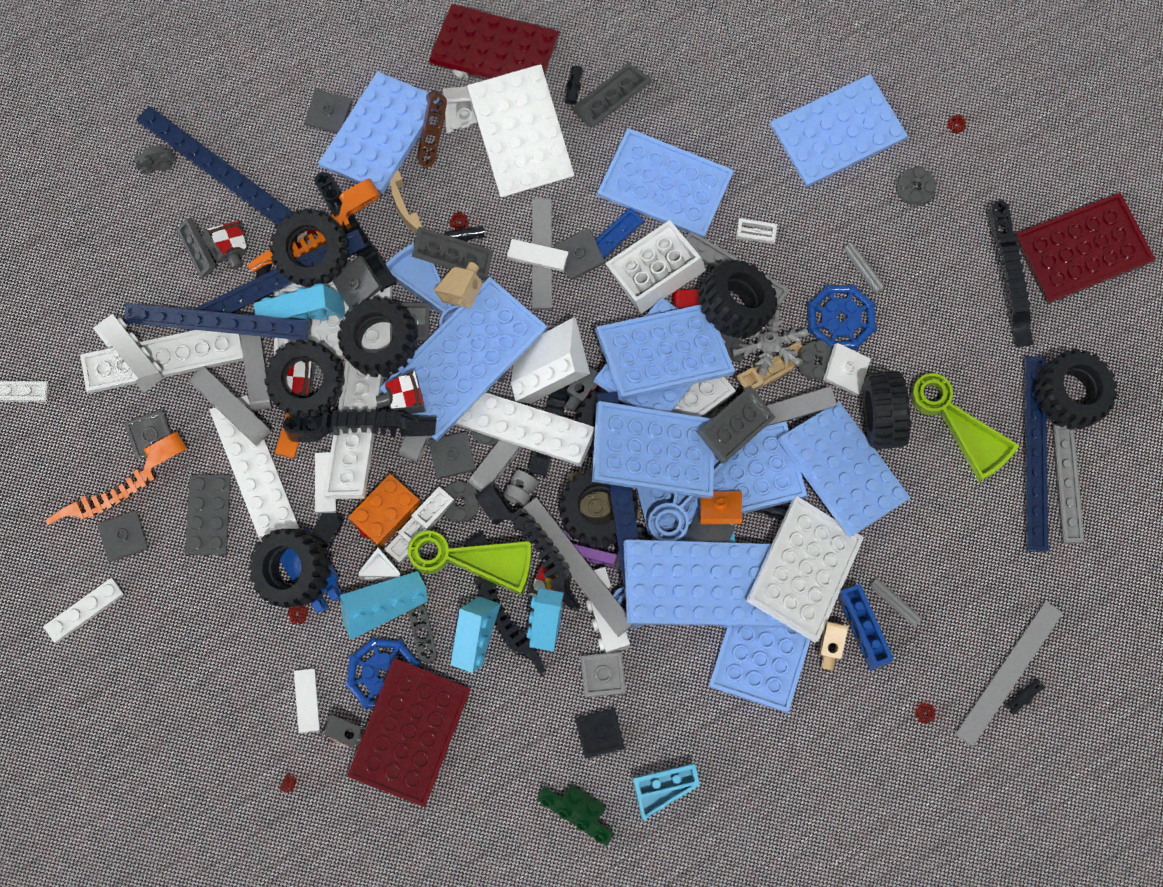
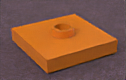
M713 491L711 499L701 497V524H742V491Z

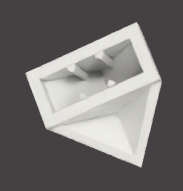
M379 548L376 549L359 571L360 580L387 581L401 576L400 572Z

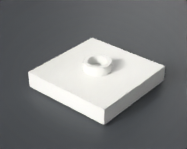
M836 343L834 344L823 380L851 394L860 395L871 359Z

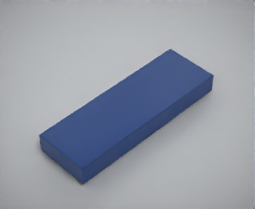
M629 208L595 239L604 259L644 223V220L633 209Z

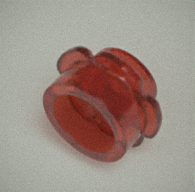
M960 115L950 118L947 126L951 129L952 133L958 134L965 131V118Z
M457 212L451 216L449 224L451 228L457 230L467 227L469 221L465 214Z
M303 606L290 608L288 611L290 622L293 624H303L307 620L308 610L303 608Z
M921 703L918 705V709L915 710V716L919 719V722L927 724L935 719V709L930 704Z
M285 775L279 788L284 791V794H287L288 791H293L297 780H294L295 775Z

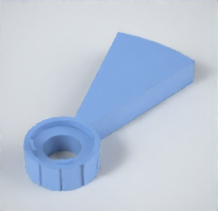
M412 243L393 256L385 265L399 285L424 303H430V307L441 314L440 327L460 306H451V304L441 301L434 291L441 282L434 263L412 257L414 244Z
M737 453L724 464L714 454V479L737 456ZM675 494L673 503H664L655 507L648 519L649 533L652 539L656 541H684L689 531V518L685 510L697 497ZM674 517L679 523L676 530L672 532L663 531L659 527V522L662 518Z

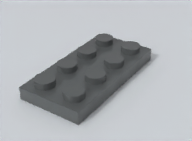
M750 386L697 433L719 461L724 464L776 417Z
M190 475L186 555L227 556L231 493L230 475Z

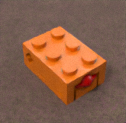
M389 474L351 513L348 519L359 530L362 537L368 538L377 548L381 549L421 506V503L413 493Z

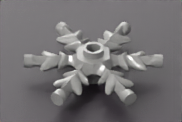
M776 310L773 318L768 322L769 326L765 325L769 331L761 333L760 330L756 335L749 337L757 338V343L748 341L749 344L740 343L739 346L741 348L731 349L733 357L742 353L746 357L751 352L755 354L757 349H761L763 354L758 356L761 359L756 363L758 366L761 365L759 375L766 376L768 366L774 367L771 360H775L772 355L776 352H779V358L783 356L786 363H789V360H791L799 367L803 362L802 359L795 356L798 352L790 351V347H782V343L800 342L799 337L808 336V331L805 328L796 332V329L793 328L788 334L785 331L783 336H778L776 332L781 329L778 326L783 323V320H779L781 313L779 310Z

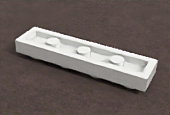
M110 578L43 627L53 642L57 644L123 597L124 593L114 579Z

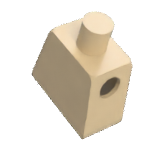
M469 262L465 269L454 267L434 289L443 303L471 309L482 287V281L476 274L479 270L478 265Z
M830 622L826 623L819 649V655L823 656L822 669L833 671L835 660L842 658L848 626ZM830 643L835 646L833 653L828 651Z

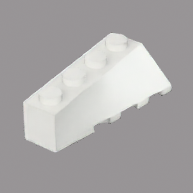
M467 87L443 88V95L447 99L445 111L446 133L453 132V129L462 127L463 129L470 127V124L477 123Z
M111 314L93 329L143 393H145L163 379L160 375L162 369L155 361L153 363L150 362L148 359L150 354L144 347H138L136 344L139 342L132 332L127 333L125 330L127 325L121 318L116 319Z

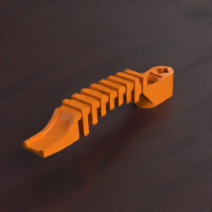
M370 178L365 179L339 196L342 202L340 213L337 217H334L333 214L330 216L340 224L342 229H344V225L347 229L351 228V224L348 221L349 216L381 197L373 181ZM316 231L318 238L314 239L311 233L307 235L310 240L308 244L302 237L299 239L302 245L300 249L294 241L292 246L294 250L292 252L293 258L297 259L327 244L325 237ZM270 249L247 265L252 273L266 265L274 264L271 259L273 255Z
M178 431L144 449L147 455L144 470L141 472L139 469L133 471L137 481L134 482L132 477L126 479L129 485L128 489L125 484L119 485L121 493L119 494L116 489L111 490L112 499H110L108 493L101 494L104 501L103 504H101L98 495L92 496L91 499L95 508H92L88 496H83L81 500L86 510L85 513L79 502L76 501L46 520L47 524L51 525L66 516H76L81 519L95 517V513L105 512V508L110 509L114 507V503L119 504L123 502V498L131 497L130 494L132 492H138L140 487L148 486V479L150 482L156 479L152 473L154 467L187 449Z

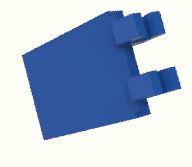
M289 548L281 556L280 562L293 583L296 584L301 574V561L297 553ZM329 565L328 571H331V576L326 579L328 582L326 589H321L322 594L326 592L332 601H339L340 595L343 594L337 585V581L340 578L332 565ZM322 596L314 598V602L311 603L316 613L324 612L329 608Z

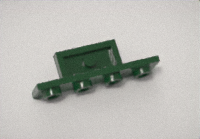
M573 784L570 785L562 798L545 786L541 789L536 799L544 807L557 813L562 819L575 825L580 831H584L593 837L598 843H602L607 847L615 833L597 822L607 808L605 805Z

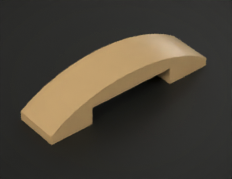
M397 170L390 181L393 201L402 221L416 234L418 227H422L416 212L408 214L398 190L403 187V180L399 170Z
M796 342L789 346V350L799 353L803 345L800 342ZM779 355L774 357L775 360H771L774 367L768 366L766 376L759 375L761 367L759 365L737 375L736 378L745 390L751 386L756 391L781 378L798 366L791 360H789V363H786L783 356L779 358Z

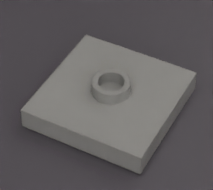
M622 652L581 656L584 698L626 694Z

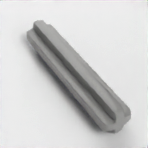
M854 243L847 244L844 251L875 293L882 291L884 284Z
M879 579L874 580L870 585L874 592L911 625L917 626L922 620L921 616Z

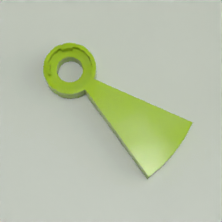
M928 373L921 376L914 384L911 392V400L914 407L925 415L941 414L979 483L1001 469L1020 445L951 403L953 388L946 377L937 373ZM927 386L936 387L941 393V399L935 402L929 401L924 396V388Z
M429 530L420 532L412 538L409 543L408 556L412 565L422 573L435 574L444 569L448 563H451L522 596L531 570L532 544L526 541L449 549L447 541L441 534ZM428 543L436 545L438 547L437 556L432 560L422 559L420 557V549L423 545Z

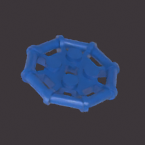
M827 284L806 305L809 322L807 330L817 339L824 341L831 349H833L834 344L839 343L847 348L858 350L859 346L872 333L877 331L875 323L876 303L864 295L855 284ZM833 293H849L847 298H835ZM854 295L864 306L859 307L855 301L851 300L852 296ZM828 296L830 301L824 307L819 306ZM867 311L868 324L862 322V313ZM816 312L821 313L822 323L816 324ZM844 314L847 318L844 319V322H840V319L836 318V316ZM859 328L863 329L864 331L855 339L853 336L854 332ZM820 329H827L832 336L831 340ZM835 338H848L849 341H835Z
M372 637L369 642L353 655H349L347 683H345V686L349 688L361 703L363 709L374 708L376 701L373 698L375 695H379L385 680L384 678H378L379 671L389 670L393 658H396L398 652L403 655L410 665L418 668L421 665L420 661L404 645L403 640L375 639V637ZM378 647L394 648L392 654L379 653ZM370 650H374L375 654L366 662L360 660ZM357 664L363 667L362 678L355 680ZM364 684L370 691L368 697L363 694L358 685Z

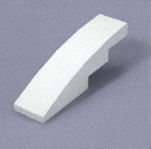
M438 487L411 515L412 518L398 532L397 537L385 548V552L401 564L408 556L409 543L412 538L420 532L431 530L453 503L454 499L442 488Z

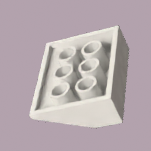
M670 220L605 263L625 294L641 314L654 306L661 297L664 299L706 271L700 255Z
M572 318L543 333L513 364L511 386L515 402L533 403L590 374L576 318Z

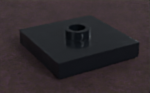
M615 708L575 718L585 760L625 750Z

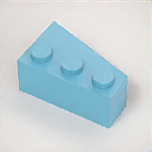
M539 588L537 596L532 597L531 608H534V611L530 612L529 623L532 626L528 627L527 638H530L529 647L554 652L561 624L563 592Z
M479 596L460 608L451 666L473 673L484 665L486 651L501 605L500 603Z
M694 763L632 777L643 821L700 785Z

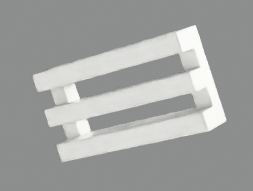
M739 218L736 239L774 244L777 224ZM742 225L753 226V227H760V228H766V229H773V230H772V231H765V230L756 229V228H753V229H752V228H745V227H742Z

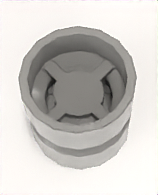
M516 470L511 478L512 484L507 485L503 496L511 503L524 507L531 498L529 494L534 493L539 482L531 475Z

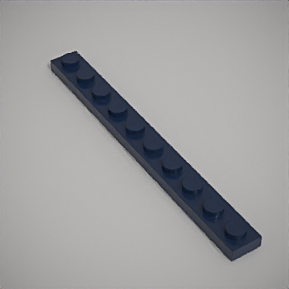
M150 106L136 119L140 125L275 225L277 223L280 225L283 221L282 218L286 215L288 217L292 215L290 209Z
M358 229L345 235L349 242V246H347L349 256L367 248ZM327 244L295 259V261L305 267L318 264L326 255ZM274 269L194 310L234 313L294 283L286 279L277 269Z
M125 303L124 323L281 339L309 340L310 321Z
M1026 356L1024 358L1026 552L1047 553L1049 551L1047 413H1043L1040 409L1042 405L1041 403L1038 404L1036 399L1038 393H1035V386L1039 384L1036 383L1037 375L1040 374L1042 367L1046 365V357Z
M617 392L597 394V402L619 404ZM609 484L624 591L626 594L624 541L639 540L631 487Z

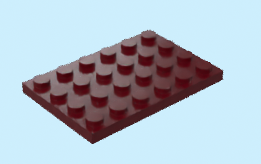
M451 4L429 56V63L489 79L541 64L545 75L560 31Z
M1121 192L1014 235L1018 237L1017 243L1048 304L1153 263L1156 260Z
M393 658L346 777L425 808L471 689Z

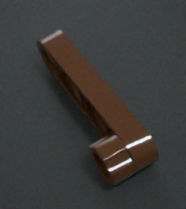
M432 90L426 95L427 107L417 152V160L423 167H431L435 163L447 106L446 97L438 90ZM439 97V102L435 104L433 100H437ZM431 109H433V110L437 109L438 111H440V113H438V112H436V111H431ZM433 115L439 118L436 125L429 124V118ZM429 134L434 135V142L426 144V136ZM423 147L429 148L428 155L431 157L426 162L422 159V156H426L427 150Z

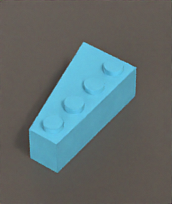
M321 283L313 285L312 288H300L293 293H281L278 297L263 298L262 301L254 303L256 316L308 321L309 319L326 321L329 320L328 316L336 315L337 318L345 317L344 300L340 293Z
M416 571L340 595L342 620L350 639L352 640L426 603L427 589L419 572Z

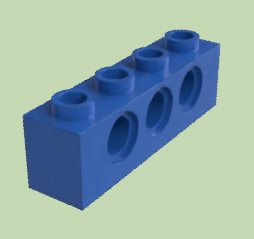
M861 584L842 590L838 596L839 602L870 672L889 665L894 658Z

